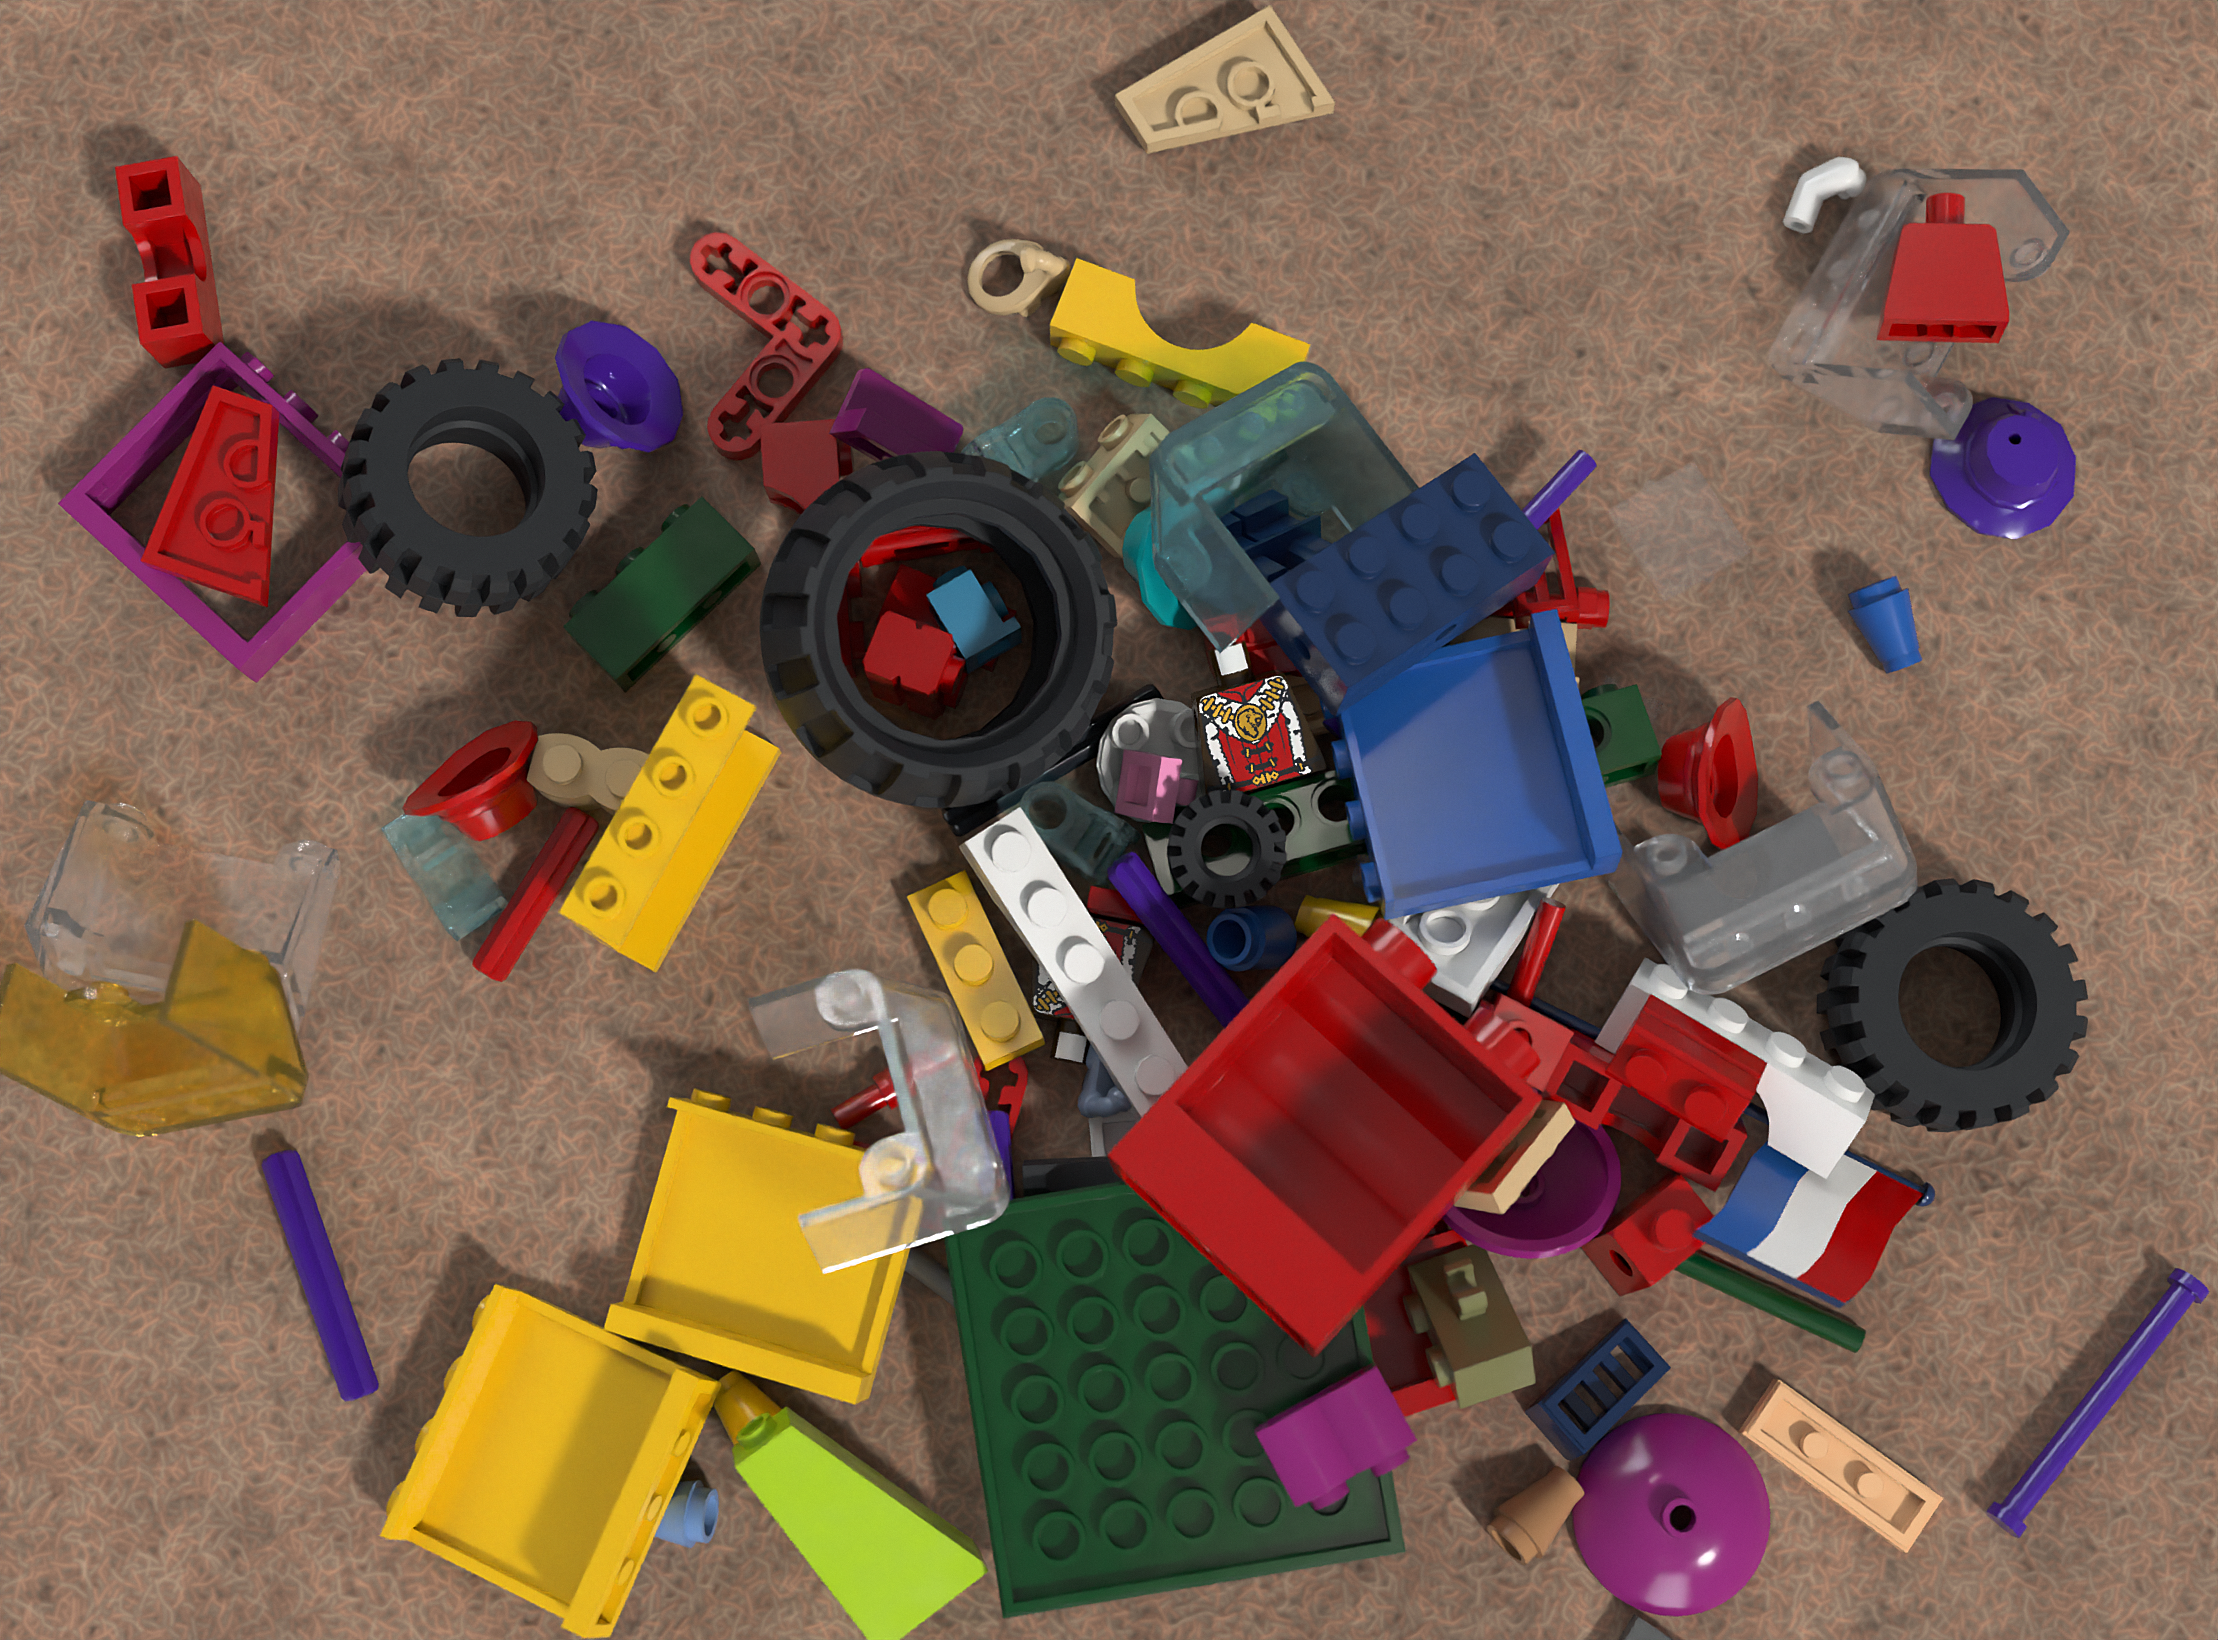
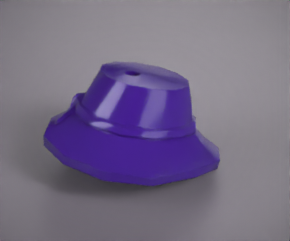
M593 320L568 331L562 336L555 355L563 384L558 398L565 404L560 415L566 422L571 419H577L586 435L582 445L599 449L614 446L619 449L631 448L651 452L674 440L683 416L679 381L657 348L626 326Z
M1990 397L1957 410L1950 417L1933 441L1930 478L1948 511L1977 534L2016 540L2050 526L2073 498L2076 456L2060 423L2030 403ZM2009 440H2016L2019 444L2014 445Z

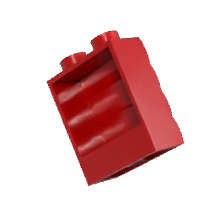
M1332 913L1107 1154L1117 1176L1313 1358L1324 1349L1369 1297L1524 1128L1543 1099L1525 1082L1541 1064L1538 1054L1531 1045L1508 1023L1485 1008L1480 1007L1463 1026L1455 1021L1421 991L1438 973L1433 961L1408 935L1383 918H1377L1359 936L1337 915Z

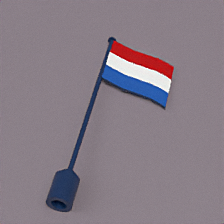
M1495 978L1489 988L1506 996L1510 984ZM1535 996L1533 997L1530 1009L1565 1026H1569L1594 1040L1597 1039L1602 1029ZM1749 1102L1743 1113L1769 1125L1767 1110ZM1767 1141L1745 1165L1723 1208L1709 1223L1697 1229L1692 1236L1840 1309L1851 1302L1872 1278L1894 1227L1915 1204L1920 1207L1930 1205L1935 1199V1189L1928 1182L1920 1186L1847 1149L1827 1179L1767 1145Z

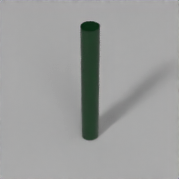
M1698 1252L1693 1253L1674 1269L1681 1274L1853 1353L1858 1352L1864 1341L1865 1329Z

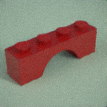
M835 419L760 424L763 485L771 503L791 509L801 516L809 505L823 492L843 479V477L854 472L853 447L829 434ZM860 560L848 573L837 612L841 658L851 678H857L855 659H864L867 651L864 621L853 622L851 598L863 597Z

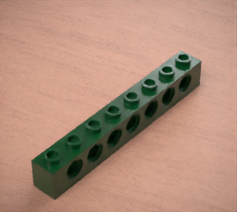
M1605 684L1583 693L1581 700L1590 734L1598 743L1595 752L1605 788L1655 774L1662 753L1637 684L1618 689L1616 684ZM1336 770L1312 776V773L1275 783L1276 787L1252 794L1250 791L1243 792L1264 801L1263 804L1267 808L1273 810L1278 818L1286 820L1293 828L1286 836L1285 853H1287V859L1278 881L1368 856L1365 839L1353 841L1348 819L1341 822L1330 821L1323 817L1319 811L1324 804L1330 801L1338 800L1345 803L1355 801L1350 778L1339 780ZM1186 806L1175 807L1173 824ZM1161 822L1143 824L1145 844L1158 883L1179 910L1201 904L1182 890L1170 871L1167 846L1173 824ZM1220 824L1212 827L1205 834L1204 838L1211 835H1219L1226 838L1231 843V846L1226 853L1218 857H1207L1201 854L1205 865L1214 873L1223 876H1231L1241 872L1248 865L1252 856L1250 838L1244 830L1232 824Z

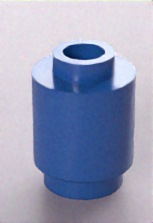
M1273 905L1225 909L1212 921L1207 932V946L1210 954L1223 967L1231 971L1278 968L1291 958L1297 941L1296 928L1291 917L1283 909Z

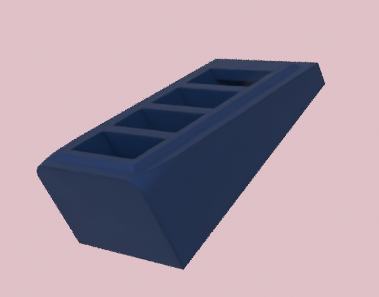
M1625 1318L1525 1410V1414L1566 1460L1571 1461L1584 1455L1671 1367ZM1617 1345L1642 1373L1636 1380L1610 1353ZM1598 1364L1622 1390L1618 1397L1592 1371ZM1579 1383L1603 1409L1598 1416L1573 1390ZM1559 1402L1563 1404V1406L1584 1428L1582 1431H1580V1429L1557 1405Z

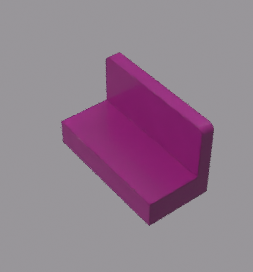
M865 368L858 370L829 434L878 462L887 458L916 452L941 451L954 453L964 429L960 423L873 370Z

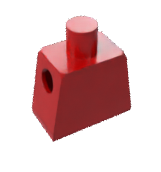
M1957 193L1931 195L1926 199L1925 223H1908L1903 225L1900 231L1879 318L1876 341L1999 343L2009 323V306L1996 229L1989 224H1965L1964 196Z
M1671 1170L1614 1215L1593 1239L1581 1246V1249L1618 1296L1627 1295L1653 1286L1705 1245V1242L1692 1235L1697 1229L1709 1223L1714 1218V1215L1685 1178ZM1615 1251L1628 1262L1631 1270L1620 1261Z

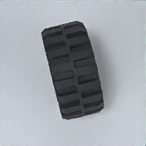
M460 358L446 359L440 361L435 374H431L427 366L420 365L405 372L400 386L397 383L389 382L376 393L371 408L363 410L353 431L340 468L343 473L338 485V506L346 510L342 526L348 542L356 543L360 541L363 547L358 557L359 561L370 574L375 573L381 568L389 576L384 588L400 599L406 590H409L422 597L418 608L438 613L441 605L445 603L455 605L456 617H476L483 606H489L490 611L496 615L512 610L520 598L528 602L544 592L550 581L557 579L583 541L591 525L588 518L596 508L598 489L589 484L597 472L592 452L588 450L580 452L579 450L586 435L577 419H571L566 422L562 418L560 412L565 404L552 391H548L543 397L531 389L534 378L518 370L514 378L499 374V363L479 360L475 369H464L463 361ZM443 443L469 444L490 452L508 466L521 486L526 507L523 519L513 530L495 536H470L446 528L426 513L412 492L408 479V469L414 456L426 448Z
M1954 878L1934 880L1920 887L1915 885L1873 905L1861 913L1860 919L1846 927L1837 938L1835 943L1839 949L1836 954L1825 959L1820 974L1824 980H1828V986L1826 991L1817 994L1816 1013L1828 1015L1829 1029L1819 1033L1825 1051L1836 1048L1843 1062L1837 1066L1853 1071L1864 1081L1866 1087L1875 1094L1870 1109L1875 1111L1885 1108L1891 1112V1121L1906 1127L1922 1125L1926 1127L1928 1132L1947 1133L1958 1130H1972L2012 1121L2029 1113L2030 1105L2045 1102L2059 1089L2058 1082L2055 1080L2057 1076L2071 1073L2079 1058L2077 1051L2069 1048L2071 1041L2085 1038L2088 1018L2077 1015V1002L2088 999L2085 979L2073 980L2068 964L2079 960L2071 944L2058 946L2051 936L2057 930L2058 925L2045 912L2033 917L2027 914L2025 910L2029 905V900L2018 893L2010 890L1998 896L1994 894L1995 887L1993 883L1972 879L1962 885H1959ZM1943 946L1965 954L1985 971L1995 987L2000 1004V1028L1990 1052L1984 1059L1973 1065L1949 1067L1937 1062L1915 1044L1904 1026L1898 1002L1901 977L1909 960L1925 949Z

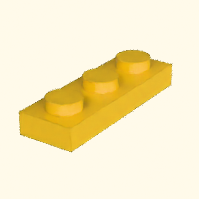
M961 871L908 895L909 904L986 1071L1045 1045L1043 1035L966 871Z

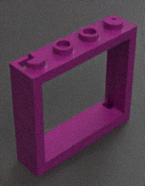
M219 342L58 504L231 664L257 683L366 571V568L358 559L363 548L360 541L351 543L347 540L256 635L248 641L179 577L149 568L140 560L146 547L110 515L194 431L213 385L232 392L239 386L251 398L273 405L280 413L279 424L341 479L343 472L340 468L349 441L336 430L328 437L324 436L312 425L319 415L291 389L281 397L267 384L274 375L265 365L248 351L238 358L223 343Z

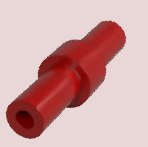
M940 1043L899 1069L893 1064L872 1077L874 1084L833 1107L830 1111L840 1128L847 1130L886 1106L893 1110L914 1097L911 1092L912 1090L955 1064L945 1046Z

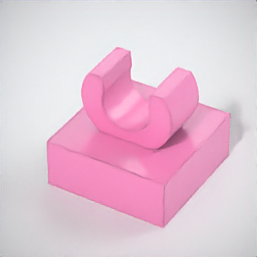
M1124 749L1114 813L1152 822L1173 824L1175 805H1188L1195 800L1198 780L1180 778L1183 759Z

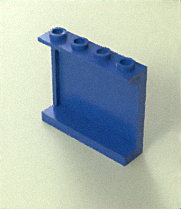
M1557 609L1531 614L1529 628L1525 630L1440 647L1336 717L1330 713L1319 698L1324 719L1336 718L1341 740L1331 742L1335 769L1339 780L1350 778L1355 801L1345 803L1349 828L1353 841L1365 839L1370 862L1360 864L1363 887L1368 903L1380 902L1383 919H1394L1616 872L1622 856V849Z

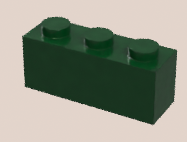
M702 496L691 507L688 504H683L675 509L661 526L663 533L646 549L638 547L628 553L615 569L617 576L600 592L592 590L581 597L569 612L571 619L563 626L574 642L625 693L761 565L755 548Z

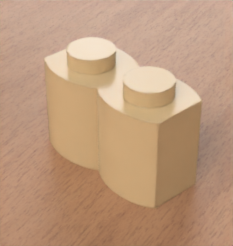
M565 733L545 734L538 736V742L526 780L544 797L567 809L574 807L582 811L603 808L614 817L649 754L630 748H610L600 751L591 742L575 735Z

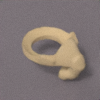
M1005 239L987 246L979 252L971 263L967 278L969 293L977 306L990 314L1006 316L1020 313L1022 316L1028 317L1040 307L1042 299L1057 292L1061 285L1068 281L1072 270L1069 261L1062 257H1057L1049 251H1044L1043 247L1035 242ZM1005 254L1015 255L1020 258L1021 266L1025 273L1019 287L1012 293L1002 297L987 294L982 288L981 278L988 263L994 258Z

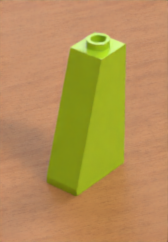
M785 1407L773 1417L768 1412L757 1416L738 1433L736 1437L738 1443L732 1447L736 1470L868 1640H900L989 1571L980 1549L970 1537L788 1407Z

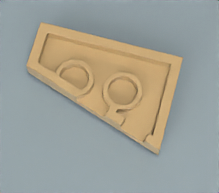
M1270 5L1115 94L1116 108L1147 154L1333 113L1335 106L1334 100Z

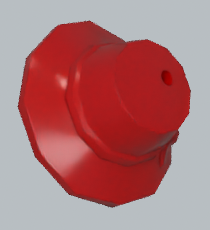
M1730 697L1717 707L1709 722L1667 738L1661 750L1662 755L1658 765V793L1662 806L1671 813L1696 820L1699 824L1704 825L1711 843L1725 852L1736 850L1747 840L1757 815L1758 772L1747 711L1738 698Z
M515 720L484 731L453 753L407 797L402 808L405 815L421 817L438 815V818L449 822L471 840L479 842L495 837L512 828L528 816L537 806L538 802L535 787L526 780L530 768L527 759L538 742L537 727L531 721Z

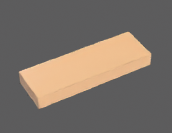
M1779 1379L1772 1380L1738 1431L1744 1438L1898 1550L1905 1553L1909 1551L1943 1499Z

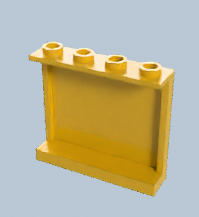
M697 674L694 676L559 911L561 915L600 943L657 973L781 754L778 747L744 730L756 710L755 705Z
M694 1088L691 1099L669 1097L667 1107L677 1109L676 1117L623 1302L610 1305L603 1330L854 1405L869 1399L933 1167L915 1163L918 1151L901 1145L879 1141L877 1152L852 1145L855 1133L837 1127L817 1123L814 1134L791 1128L793 1115L777 1110L755 1106L753 1116L731 1111L729 1107L732 1098Z
M495 1284L491 1294L487 1295L480 1302L472 1320L474 1331L463 1355L453 1362L445 1376L443 1386L445 1394L434 1418L430 1419L423 1426L415 1443V1453L417 1455L408 1475L394 1489L386 1506L388 1518L380 1536L388 1540H408L563 1618L561 1627L582 1638L610 1637L722 1382L623 1336L603 1330V1327L528 1292Z

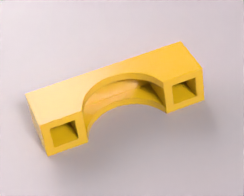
M1076 258L1050 323V345L1058 347V354L1066 360L1083 366H1090L1095 361L1116 369L1115 374L1129 384L1138 387H1149L1152 382L1174 390L1173 396L1177 400L1194 408L1206 409L1209 404L1232 412L1231 417L1237 423L1254 430H1265L1267 425L1279 430L1281 429L1306 365L1310 344L1254 323H1251L1240 335L1230 342L1215 348L1195 350L1175 346L1155 334L1144 321L1136 301L1135 279Z

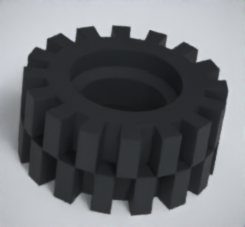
M1218 790L1196 798L1178 815L1169 833L1167 858L1174 879H1176L1182 890L1189 897L1209 907L1222 909L1239 908L1260 900L1277 884L1281 877L1280 873L1283 865L1286 864L1285 842L1287 839L1285 831L1281 829L1278 822L1279 818L1273 810H1270L1263 804L1264 801L1256 796L1244 794L1243 791ZM1232 824L1244 830L1250 838L1252 856L1248 865L1241 872L1231 876H1223L1214 873L1205 865L1201 856V843L1205 834L1214 826Z

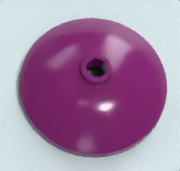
M1574 1119L1575 1124L1557 1145L1554 1153L1546 1159L1520 1192L1524 1198H1518L1509 1206L1504 1214L1452 1206L1442 1219L1466 1240L1500 1255L1533 1259L1568 1253L1593 1239L1610 1220L1621 1188V1167L1618 1154L1610 1137L1601 1125L1595 1130Z
M1655 1413L1640 1416L1617 1426L1607 1433L1589 1452L1580 1468L1576 1481L1582 1487L1584 1496L1571 1510L1572 1527L1578 1549L1593 1576L1611 1594L1626 1604L1639 1610L1662 1616L1698 1614L1713 1609L1729 1600L1754 1575L1765 1553L1769 1538V1498L1761 1473L1753 1459L1737 1440L1718 1426L1697 1417L1678 1413ZM1685 1505L1690 1511V1522L1684 1529L1675 1530L1670 1523V1513L1674 1507Z

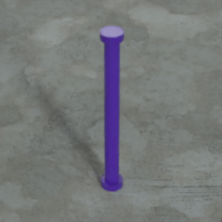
M2179 1268L2173 1270L2167 1278L2171 1286L2002 1503L1993 1502L1986 1510L1987 1516L2006 1532L2016 1538H2020L2027 1529L2023 1521L2191 1304L2193 1302L2201 1304L2209 1294L2208 1288L2193 1275Z

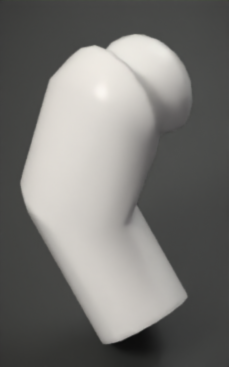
M1836 157L1803 173L1784 216L1783 224L1800 233H1809L1814 227L1825 199L1836 194L1842 199H1848L1850 196L1853 198L1857 197L1864 190L1867 181L1866 174L1859 168L1858 162L1849 157Z

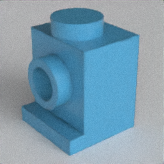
M959 566L946 572L933 583L934 591L926 595L929 610L940 629L953 635L957 656L966 659L964 668L968 674L1022 643L1021 626L1016 618L1012 617L1004 623L1002 622L1001 618L1009 613L1002 598L990 581L980 586L971 569L967 570L965 566Z

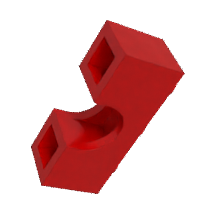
M178 156L116 166L115 173L123 226L132 235L137 245L145 282L131 284L140 344L164 369L199 363L219 342L224 344L201 185Z
M1567 1026V1029L1573 1031L1574 1034L1544 1091L1537 1089V1093L1543 1097L1542 1100L1565 1103L1574 1119L1595 1130L1598 1129L1600 1124H1605L1628 1134L1649 1148L1654 1153L1656 1162L1716 1193L1748 1136L1742 1117H1739L1726 1139L1720 1143L1640 1095L1637 1089L1627 1087L1605 1074L1604 1072L1614 1054L1595 1043L1594 1039Z

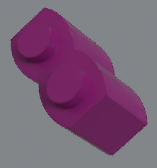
M1374 1362L1255 1427V1433L1295 1507L1310 1501L1314 1510L1324 1508L1345 1496L1350 1491L1346 1480L1370 1468L1374 1477H1378L1410 1459L1406 1447L1417 1441Z

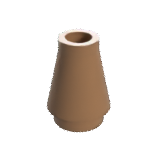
M1555 1466L1547 1475L1494 1508L1495 1518L1487 1525V1530L1500 1548L1519 1564L1526 1565L1533 1557L1542 1559L1574 1505L1584 1496V1491L1580 1484L1566 1470Z

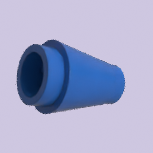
M1897 576L1881 580L1848 594L1853 609L1848 610V613L1879 662H1882L1886 674L1923 660L1918 649L1920 647L1909 589L1901 588Z

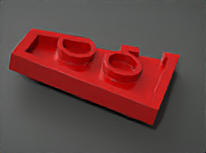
M214 385L212 386L140 560L149 568L268 608L280 414L273 405Z

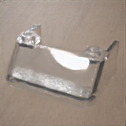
M1819 701L1807 706L1812 765L1809 770V785L1812 794L1819 801L1818 804L1708 858L1695 842L1677 834L1659 835L1633 847L1615 823L1622 856L1616 872L1603 874L1602 876L1681 982L1694 992L1706 995L1726 992L1886 913L1890 909L1904 904L1917 890L1918 875L1915 856L1874 762Z
M851 968L747 998L749 1010L772 1060L874 1029H878L906 1132L884 1138L874 1143L865 1152L860 1163V1178L864 1196L798 1215L800 1227L823 1274L988 1224L1005 1211L1010 1199L1009 1183L962 1019L951 996L937 989L862 969Z

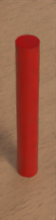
M1542 897L1506 994L1507 997L1527 1008H1530L1566 909L1563 903L1546 897Z

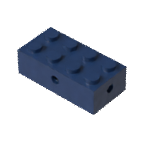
M1474 453L1268 584L1256 616L1330 713L1336 717L1536 585L1555 552L1477 454Z

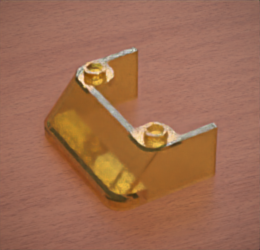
M196 919L185 921L163 1001L142 1005L130 998L128 990L124 987L104 981L92 982L89 987L66 991L18 963L6 966L0 984V1074L109 1130L125 1135L147 1137L294 1109L303 1104L309 1081L308 1069L278 970L269 964L270 960L264 954L242 948Z

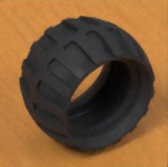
M941 451L903 454L872 463L841 479L811 503L787 533L772 562L762 596L759 629L763 666L772 696L792 733L804 748L825 768L857 789L891 802L928 808L961 807L1007 795L1040 777L1069 752L1090 726V720L1099 701L1107 691L1114 666L1112 650L1114 627L1117 626V612L1114 594H1110L1101 568L1100 560L1103 558L1089 532L1083 531L1064 508L1065 503L1040 482L1028 479L1010 469L1007 464L978 455ZM914 525L956 529L992 548L1021 582L1033 619L1030 666L1012 702L980 730L950 740L941 741L896 727L863 700L841 658L837 612L848 573L877 537Z

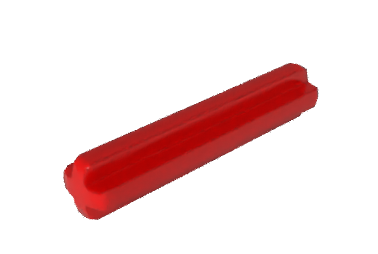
M569 807L566 809L474 957L472 965L476 970L495 981L503 982L507 979L599 830V823L593 817L578 808Z

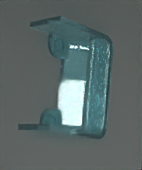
M1297 362L1172 431L1153 450L1149 459L1153 563L1167 586L1218 652L1221 653L1228 649L1280 597L1219 518L1271 488L1288 497L1289 510L1300 517L1309 518L1313 515L1320 516L1332 509L1349 532L1416 491L1419 487L1335 379L1317 364Z

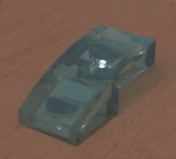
M404 813L381 828L408 875L420 886L445 930L456 941L502 912L509 903L467 837L449 822L438 818V815L421 817L405 815Z

